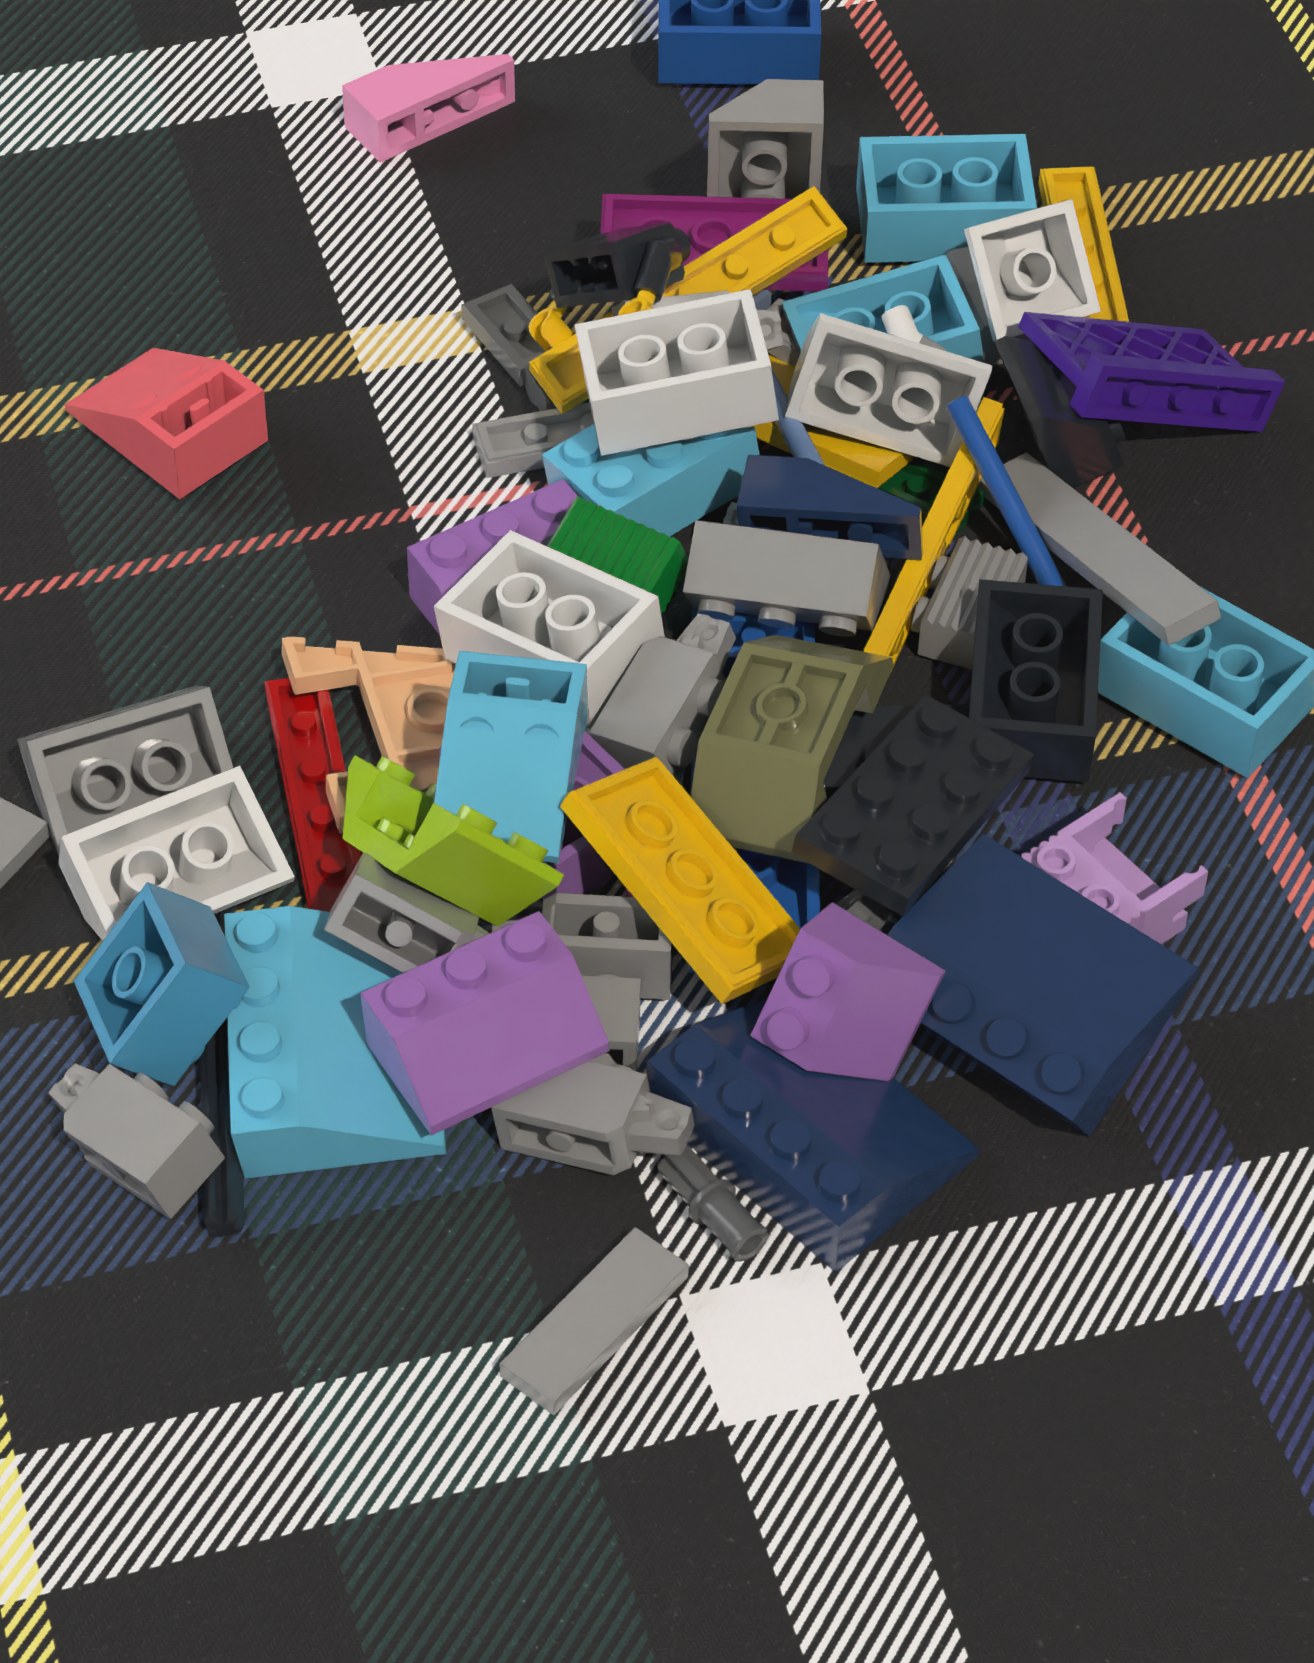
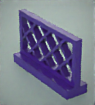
M1024 312L1018 328L1077 386L1069 405L1081 417L1263 432L1285 384V381L1274 370L1243 367L1204 329Z

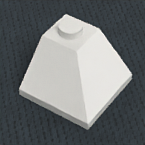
M1072 199L964 229L993 342L1004 336L1014 337L1024 334L1018 328L1024 312L1084 317L1101 312Z

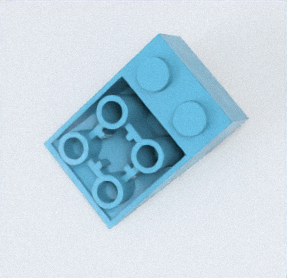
M459 651L447 703L434 803L454 814H457L463 803L497 822L492 832L493 835L508 842L515 831L549 850L543 862L559 863L568 818L560 808V805L567 794L573 791L588 717L587 664Z

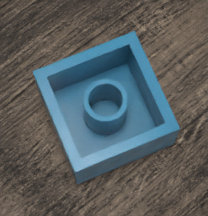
M149 882L144 885L74 979L76 988L109 1063L135 1073H143L149 1078L175 1086L189 1066L199 1059L205 1045L231 1011L238 1008L244 994L250 988L211 907Z

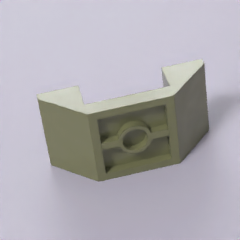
M771 635L743 643L698 741L691 798L732 847L808 863L791 853L795 836L827 802L823 781L854 710L873 714L893 668L892 657L779 635Z

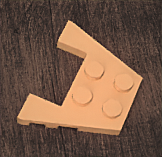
M303 637L282 638V657L294 695L357 685L360 689L381 755L415 773L416 775L410 785L424 793L428 791L431 783L437 784L440 762L439 748L442 746L448 697L456 663L445 659L443 649L397 645L396 653L362 651L360 643L353 641L337 640L336 648L305 646L306 638ZM348 771L326 775V794L339 834L343 833Z

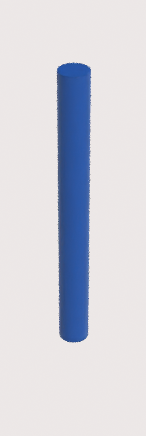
M965 395L950 402L946 408L1021 552L1028 557L1027 563L1037 583L1066 586L968 396Z

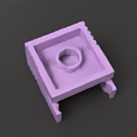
M1121 792L1058 831L1057 836H1050L1048 842L1042 841L1039 847L1031 848L1030 853L1022 854L1021 857L1160 944H1163L1185 929L1188 912L1184 908L1204 896L1208 871L1201 865L1196 873L1185 872L1160 888L1105 837L1111 834L1112 826L1123 823L1127 798Z

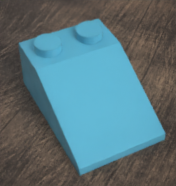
M946 254L782 302L783 312L800 353L807 333L820 313L887 333L881 318L882 315L891 308L905 305L908 306L919 333L943 346L947 352L984 363L979 326Z

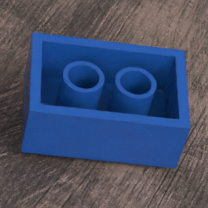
M659 0L658 83L744 85L759 84L766 79L819 80L821 51L820 0Z

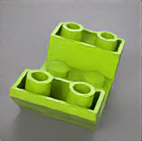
M356 755L353 757L348 767L343 839L360 851L372 856L374 860L386 868L496 926L501 925L559 886L564 874L543 862L549 851L546 848L515 831L508 842L492 834L497 825L496 821L463 803L457 814L435 804L436 784L431 783L428 791L424 793L410 785L416 775L415 773L384 756L380 758L377 766Z

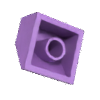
M832 902L800 929L750 1036L807 1071L890 1081L894 1077L946 971Z

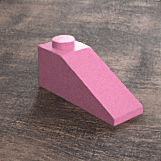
M509 54L395 64L382 67L342 85L345 128L381 163L515 102L514 59Z

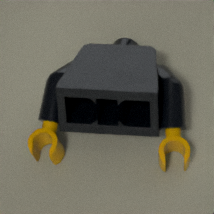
M670 222L617 229L543 251L552 286L547 297L550 306L540 311L530 321L529 332L545 351L571 337L572 330L561 317L565 312H573L575 306L624 301L635 298L627 302L619 310L618 316L653 309V303L660 302L667 285L683 280L685 274L683 262L689 258L691 251L688 237L682 230L674 228Z

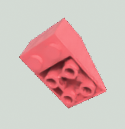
M152 348L65 404V410L178 499L183 498L268 441L264 390L224 360Z

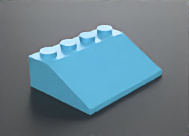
M284 906L224 914L225 938L250 987L244 994L238 1008L233 1009L227 1017L231 1137L245 1179L447 1154L445 1129L430 1135L372 1053L366 1041L360 993L403 973L325 931L324 928L330 912Z

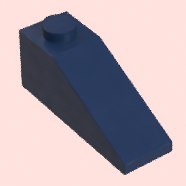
M748 455L737 501L739 526L879 544L884 558L922 560L921 507L809 458Z

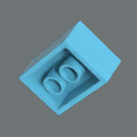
M1026 134L859 138L856 190L865 263L914 262L945 255L949 250L968 247L964 229L1037 209Z
M593 424L543 453L542 458L548 485L564 479L577 496L584 500L591 501L597 506L601 505L606 510H612L617 515L621 514L627 519H632L638 524L642 523L646 527L653 528L659 533L663 532L670 537L694 523L695 520H699L739 496L748 455H759L756 430L752 426L601 456L596 429Z
M1206 589L1204 590L1218 600L1221 618L1169 646L1129 613H1126L1100 640L1098 693L1242 776L1249 778L1314 707V649Z

